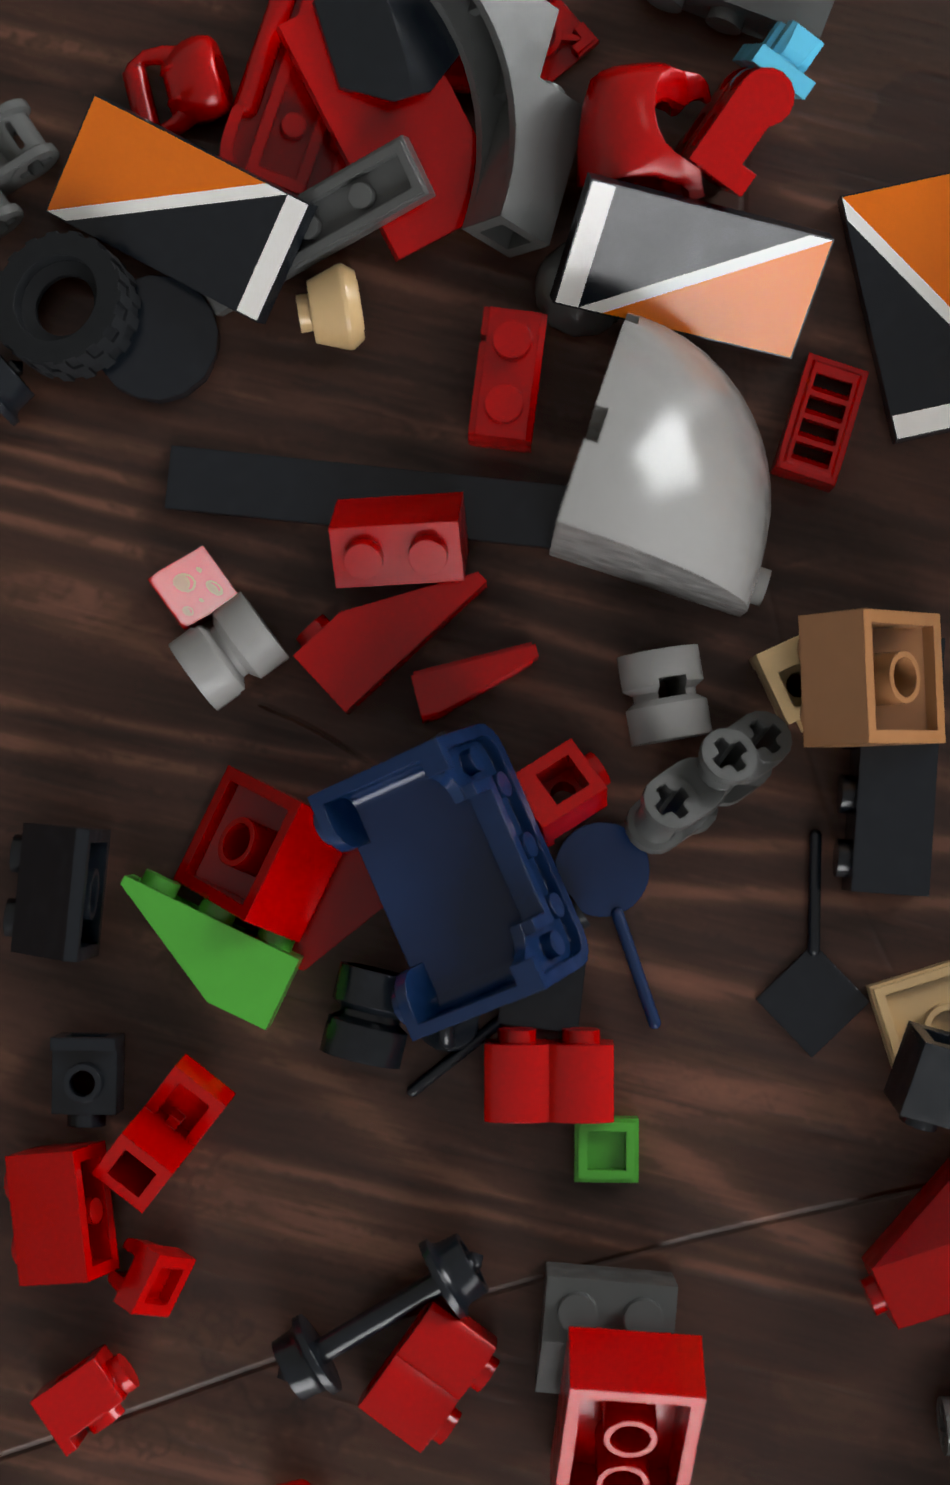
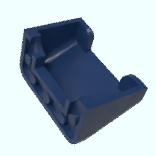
M478 723L436 737L307 797L314 813L313 822L319 837L325 843L332 845L341 852H350L358 848L409 965L407 970L401 972L396 977L392 993V1006L398 1019L406 1025L412 1042L543 991L581 968L587 962L589 950L582 924L506 750L499 737L487 725Z

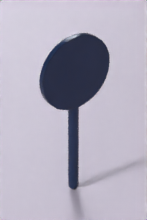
M608 822L584 825L576 829L564 840L557 853L555 865L568 894L574 899L582 913L596 917L612 916L650 1028L658 1029L661 1025V1020L624 915V911L631 908L641 898L648 884L650 866L647 853L639 850L631 843L625 828L620 825Z

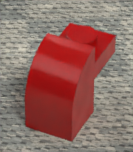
M185 1053L143 1109L119 1135L92 1171V1174L139 1212L143 1213L237 1093Z

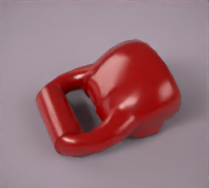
M195 35L182 40L177 45H161L143 50L127 63L122 73L131 111L178 135L185 133L195 124L204 125L214 122L216 119L229 113L233 106L232 88L225 61L218 44L208 35ZM150 65L160 66V77H163L168 97L167 106L173 115L163 124L159 123L146 70Z

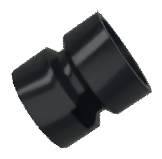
M341 961L332 995L341 1005V1009L328 1015L319 1050L352 1062L380 1068L400 1069L408 1035L399 1026L400 1020L392 1006V993L396 977L400 973L361 963Z

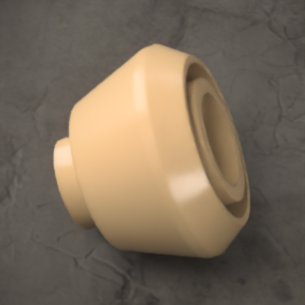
M337 263L306 281L308 293L295 295L301 333L314 331L317 344L352 351L365 340V325L358 280L356 279L354 269L342 263Z

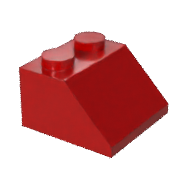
M228 765L173 879L241 920L299 943L343 852L325 843L319 837L313 822L314 813L309 803Z

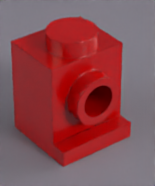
M572 738L516 772L548 848L555 844L556 838L607 806V786L611 781L606 769L594 753L588 752L583 755ZM562 790L572 794V796L559 804H556L552 798L555 793Z
M103 1344L45 1384L30 1401V1404L67 1457L78 1449L88 1434L85 1429L87 1426L94 1435L112 1424L126 1411L121 1403L131 1391L140 1386V1382L129 1361L120 1353L113 1356L107 1345Z

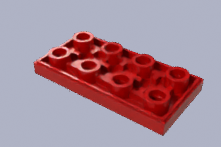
M314 7L278 25L276 31L346 166L356 162L400 135L409 137L436 196L379 228L395 261L397 262L462 228L474 182L476 134L446 75H443L431 92L397 102L357 92H345L338 89Z

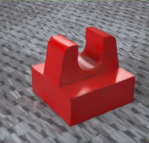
M126 1239L122 1247L134 1255V1259L128 1272L115 1270L108 1275L109 1284L117 1291L113 1302L130 1314L169 1317L197 1259L178 1247L163 1246L142 1239Z

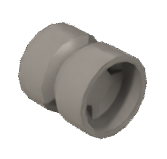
M241 591L212 612L214 627L211 629L197 625L195 628L191 627L168 644L182 668L217 711L245 690L244 677L247 674L262 679L290 658Z
M698 644L652 649L616 658L622 693L632 697L634 703L625 712L631 747L706 735L713 731L708 700L706 697L696 693V686L704 679ZM665 681L670 697L659 698V682Z

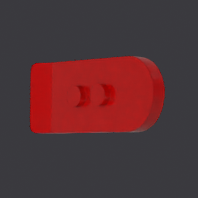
M269 0L223 131L219 156L295 195H299L347 166L276 31L278 25L313 8L312 3L314 0Z

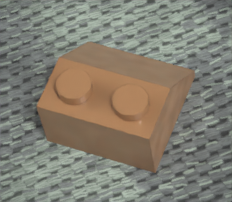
M861 608L798 616L799 640L797 654L800 661L802 693L800 720L803 726L804 747H866L946 743L940 614Z

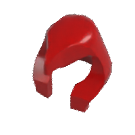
M660 62L618 65L602 70L590 80L581 112L577 142V186H584L587 173L589 172L693 199L705 197L700 168L677 154L665 142L658 127L655 108H658L672 117L677 116L692 101L700 100L702 103L708 104L711 101V95L705 78L698 73L681 70Z

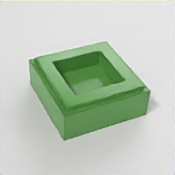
M614 1116V1123L574 1124V1182L638 1183V1116Z

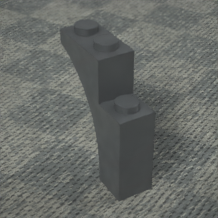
M430 0L444 21L458 49L469 83L475 114V174L462 230L509 258L550 245L576 152L582 105L567 96L561 86L540 78L559 9L546 0Z

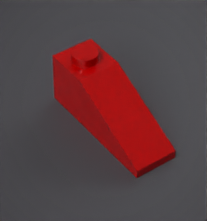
M477 571L465 575L464 581L439 582L341 611L332 620H329L322 614L296 638V641L302 647L293 657L331 698L350 715L487 588V580Z

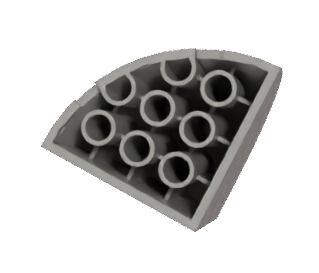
M627 313L592 413L586 438L582 442L556 521L549 555L741 617L747 612L750 604L761 605L772 572L770 569L761 567L771 515V483L768 460L761 434L752 412L737 387L704 351L687 338L664 325L635 314Z

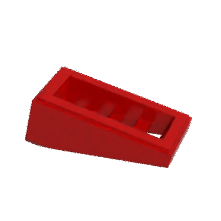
M809 352L769 474L828 493L835 487L869 375L868 371ZM816 374L849 384L850 388L847 396L814 386ZM809 398L842 408L840 419L806 408ZM802 421L835 431L833 440L830 441L800 431ZM795 443L827 453L828 456L825 464L793 454Z
M532 642L414 671L411 679L423 724L435 722L532 666V663L537 661L539 657L536 644L532 645Z

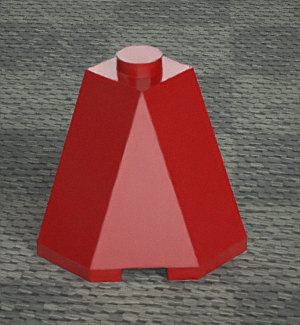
M950 1157L861 1257L869 1276L860 1279L859 1282L875 1316L886 1312L888 1318L898 1330L950 1314Z

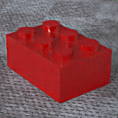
M569 1326L550 1455V1485H690L707 1399L702 1336Z

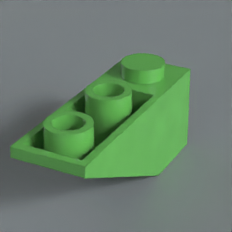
M146 869L142 878L135 874L124 875L120 885L208 1003L264 1030L270 1027L304 956L292 951L295 941L263 928H259L258 932L255 933L234 923L235 915L204 897L200 905L177 895L181 887L179 883L150 869Z

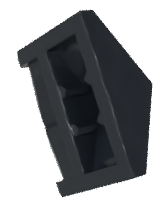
M314 0L312 3L339 90L350 93L357 92L397 102L431 92L459 56L452 36L430 0Z

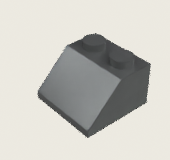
M545 1261L535 1392L559 1394L569 1326L675 1334L678 1285L673 1273Z

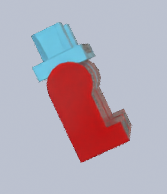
M789 20L787 24L777 21L762 43L743 44L732 60L741 68L731 71L723 79L711 96V101L704 106L674 151L700 168L701 176L718 189L742 197L756 177L755 173L743 165L744 161L767 128L781 123L790 114L794 105V99L805 100L816 82L804 73L824 46V43L796 21Z

